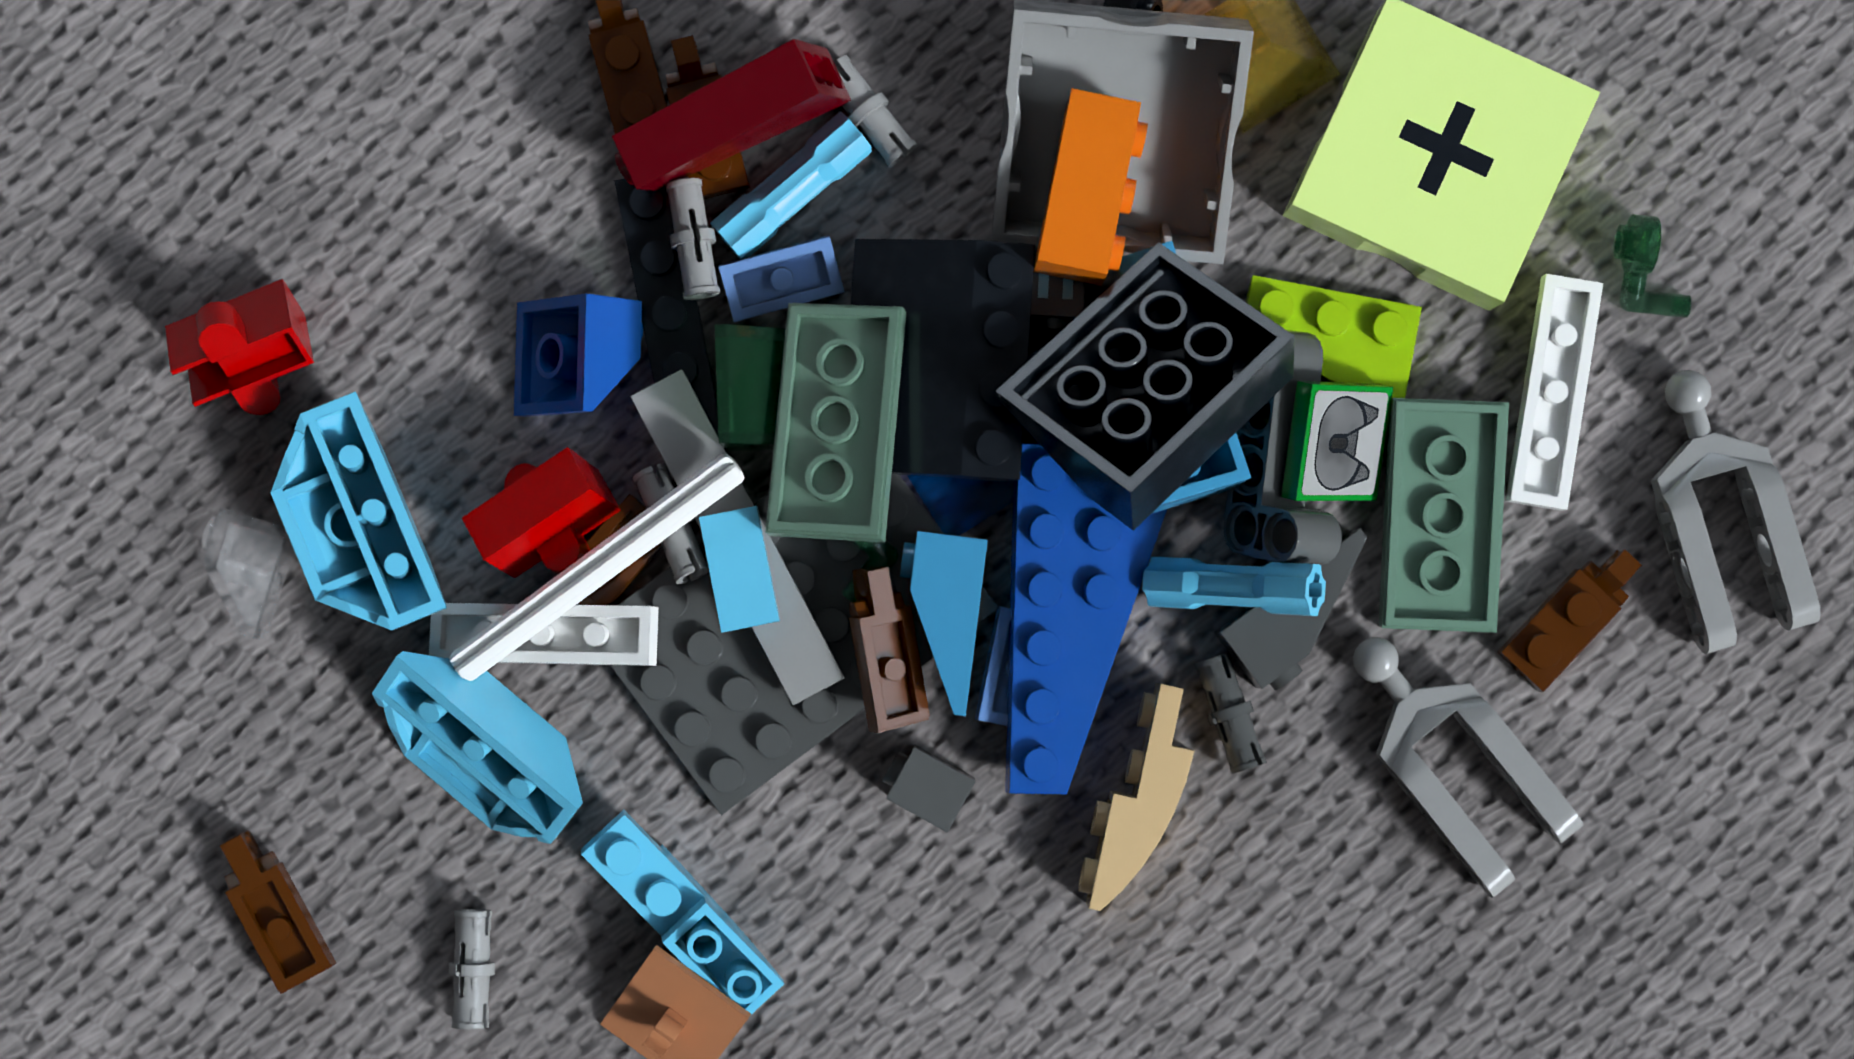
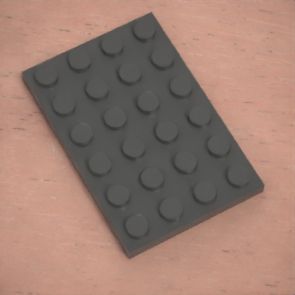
M891 475L885 542L771 536L845 676L839 682L795 705H792L752 627L721 633L709 572L694 581H691L689 575H687L688 581L686 583L676 584L673 578L674 574L671 567H669L618 605L659 607L656 666H610L721 816L865 709L849 617H851L849 603L857 601L854 593L852 570L872 565L887 566L889 568L892 592H901L904 604L912 608L921 666L933 658L910 591L911 578L900 577L904 542L916 544L917 531L943 534V532L900 475ZM769 493L754 504L758 506L759 515L765 526ZM702 542L699 546L707 562L704 542ZM983 586L977 625L999 608Z

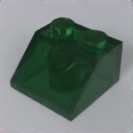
M731 324L715 325L719 444L728 452L774 450L786 329Z

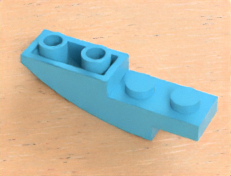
M624 809L581 848V855L661 935L662 943L686 967L745 1010L753 1014L785 984L781 976L751 940L663 844L659 846Z

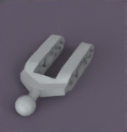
M1681 370L1673 374L1668 380L1665 387V400L1671 409L1682 414L1689 440L1678 449L1652 478L1651 484L1655 494L1656 513L1697 647L1702 653L1709 654L1733 647L1737 642V632L1703 514L1691 485L1692 481L1731 470L1735 472L1738 490L1779 623L1788 631L1817 623L1821 616L1818 596L1786 488L1780 473L1773 465L1769 449L1719 433H1712L1705 410L1711 398V385L1706 377L1699 372Z
M1372 637L1358 645L1353 656L1354 668L1358 675L1366 681L1372 683L1379 682L1394 700L1376 755L1386 766L1401 789L1488 896L1494 898L1516 879L1513 873L1431 769L1412 748L1415 743L1453 714L1458 723L1553 840L1561 844L1584 826L1573 807L1502 718L1479 695L1471 683L1413 689L1397 668L1399 664L1398 652L1392 643L1380 637Z

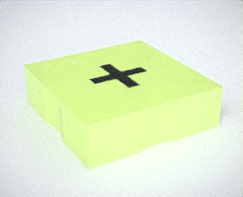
M1385 0L1373 18L1343 83L1342 95L1324 134L1316 142L1282 216L1356 250H1364L1389 258L1403 266L1415 277L1490 311L1505 302L1600 92L1401 0Z

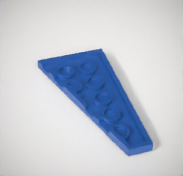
M1022 444L1020 480L1013 482L1011 620L1009 627L1005 792L1012 794L1067 795L1142 583L1144 570L1148 566L1167 509L1150 514L1133 531L1089 498L1044 448L1037 444Z

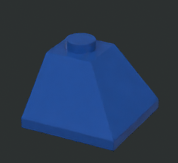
M585 293L517 302L514 416L528 417L593 412L640 360L641 340L643 337V325L641 322L642 301Z

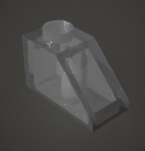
M220 508L218 516L212 517L208 521L203 533L201 546L203 550H206L203 565L240 635L249 639H267L294 554V548L283 524L237 510Z

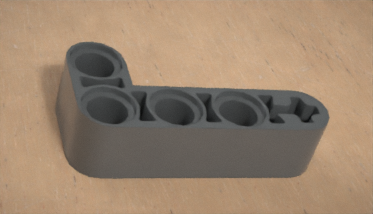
M1287 330L1295 336L1293 378L1236 432L1251 478L1227 492L1224 537L1231 551L1237 554L1273 562L1328 564L1338 554L1342 542L1341 528L1337 519L1328 512L1305 508L1306 501H1294L1281 497L1297 381L1320 382L1323 365V349L1315 335L1308 332Z

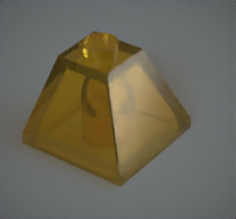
M1227 0L1203 14L1205 16L1248 19L1254 30L1244 111L1238 126L1242 134L1340 75V72L1295 0Z

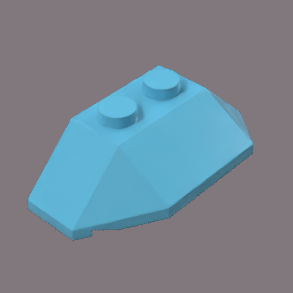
M356 391L300 413L294 428L295 432L285 452L270 493L315 601L391 631L446 609L447 606L430 558L387 456Z
M402 651L395 657L373 690L372 695L378 706L384 708L388 726L403 755L491 830L519 837H537L538 841L551 844L583 804L566 737L488 671H485L475 680L468 681L458 675L449 658Z

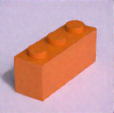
M1071 88L1066 103L1033 272L1102 286L1108 275V270L1119 271L1126 239L1124 236L1115 235L1119 214H1130L1137 180L1127 178L1131 156L1141 158L1148 123L1138 121L1141 102Z

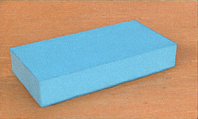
M758 506L699 517L721 633L779 622L780 617Z

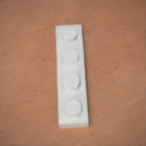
M1552 274L1541 276L1505 498L1506 502L1559 511L1568 510L1603 283Z
M446 603V609L431 615L429 655L450 658L452 652L517 604ZM575 605L498 663L656 666L659 607Z

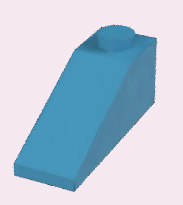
M917 531L916 544L904 542L900 577L911 578L910 591L954 715L966 716L988 540Z

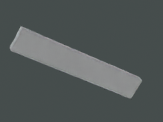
M682 369L630 396L677 486L720 454H727ZM740 483L694 518L701 530L699 517L755 505L743 483ZM760 517L780 621L754 626L752 629L792 705H795L839 682L845 676L771 536L765 533L766 526Z

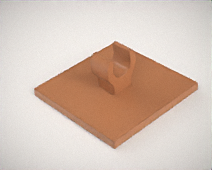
M656 945L600 1025L647 1059H718L748 1020L751 1013Z

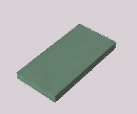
M788 303L765 533L769 536L885 542L907 313L903 307Z
M1391 399L1388 421L1379 627L1497 633L1509 402Z

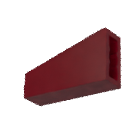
M792 39L613 135L612 138L619 151L615 154V161L620 173L629 184H634L635 188L639 190L657 191L664 188L671 181L688 177L851 101V98L828 49Z

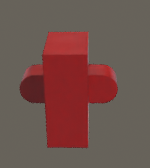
M284 279L226 302L216 301L207 303L196 314L165 326L170 372L172 375L188 370L191 398L194 407L232 393L245 412L253 415L268 414L275 410L280 403L277 378L314 363L305 314Z
M566 447L538 467L528 463H522L513 467L505 478L504 490L463 516L462 520L483 560L511 577L516 578L540 561H543L544 565L556 574L561 573L591 550L584 535L620 512L621 509L600 471L569 447Z

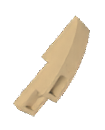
M1156 683L1153 694L1144 692L1137 719V726L1146 728L1142 750H1131L1125 775V783L1134 785L1132 795L1109 790L1107 802L1098 800L1096 802L1090 835L1099 836L1095 859L1085 857L1078 885V892L1087 893L1086 904L1089 909L1101 911L1124 890L1144 866L1160 842L1175 813L1194 755V751L1189 748L1172 745L1184 690L1182 688Z

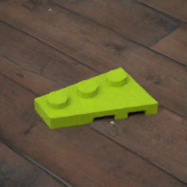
M1253 275L1250 278L1246 303L1285 330L1308 332L1318 338L1323 349L1322 378L1330 382L1393 387L1392 398L1406 397L1422 307Z

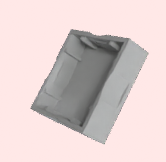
M1014 0L992 241L1035 244V247L1038 248L1066 103L1071 88L1141 102L1138 121L1148 123L1141 158L1131 156L1127 178L1137 180L1131 212L1129 215L1119 214L1115 234L1126 237L1124 251L1135 253L1153 247L1158 242L1163 244L1172 241L1176 254L1185 261L1224 264L1234 187L1232 149L1239 123L1243 117L1254 34L1248 19L1040 0Z

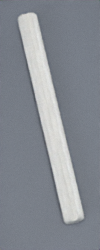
M720 454L452 652L449 659L455 671L462 679L468 681L475 680L742 483L744 475L739 465L728 454Z

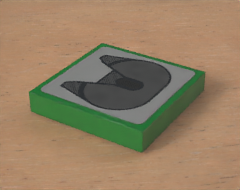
M1297 381L1281 497L1294 501H1377L1393 387L1367 383Z

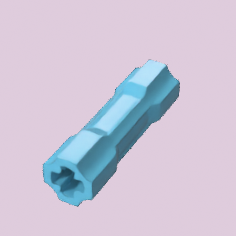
M840 111L807 140L803 148L754 190L738 198L710 224L739 259L749 257L775 236L779 227L833 181L841 179L873 152L871 150L872 147L850 119Z
M1151 557L1150 563L1143 573L1142 590L1146 594L1147 603L1150 607L1197 609L1204 605L1261 608L1271 614L1318 616L1320 606L1325 600L1326 581L1322 576L1321 565L1271 562L1261 567L1206 564L1195 558Z

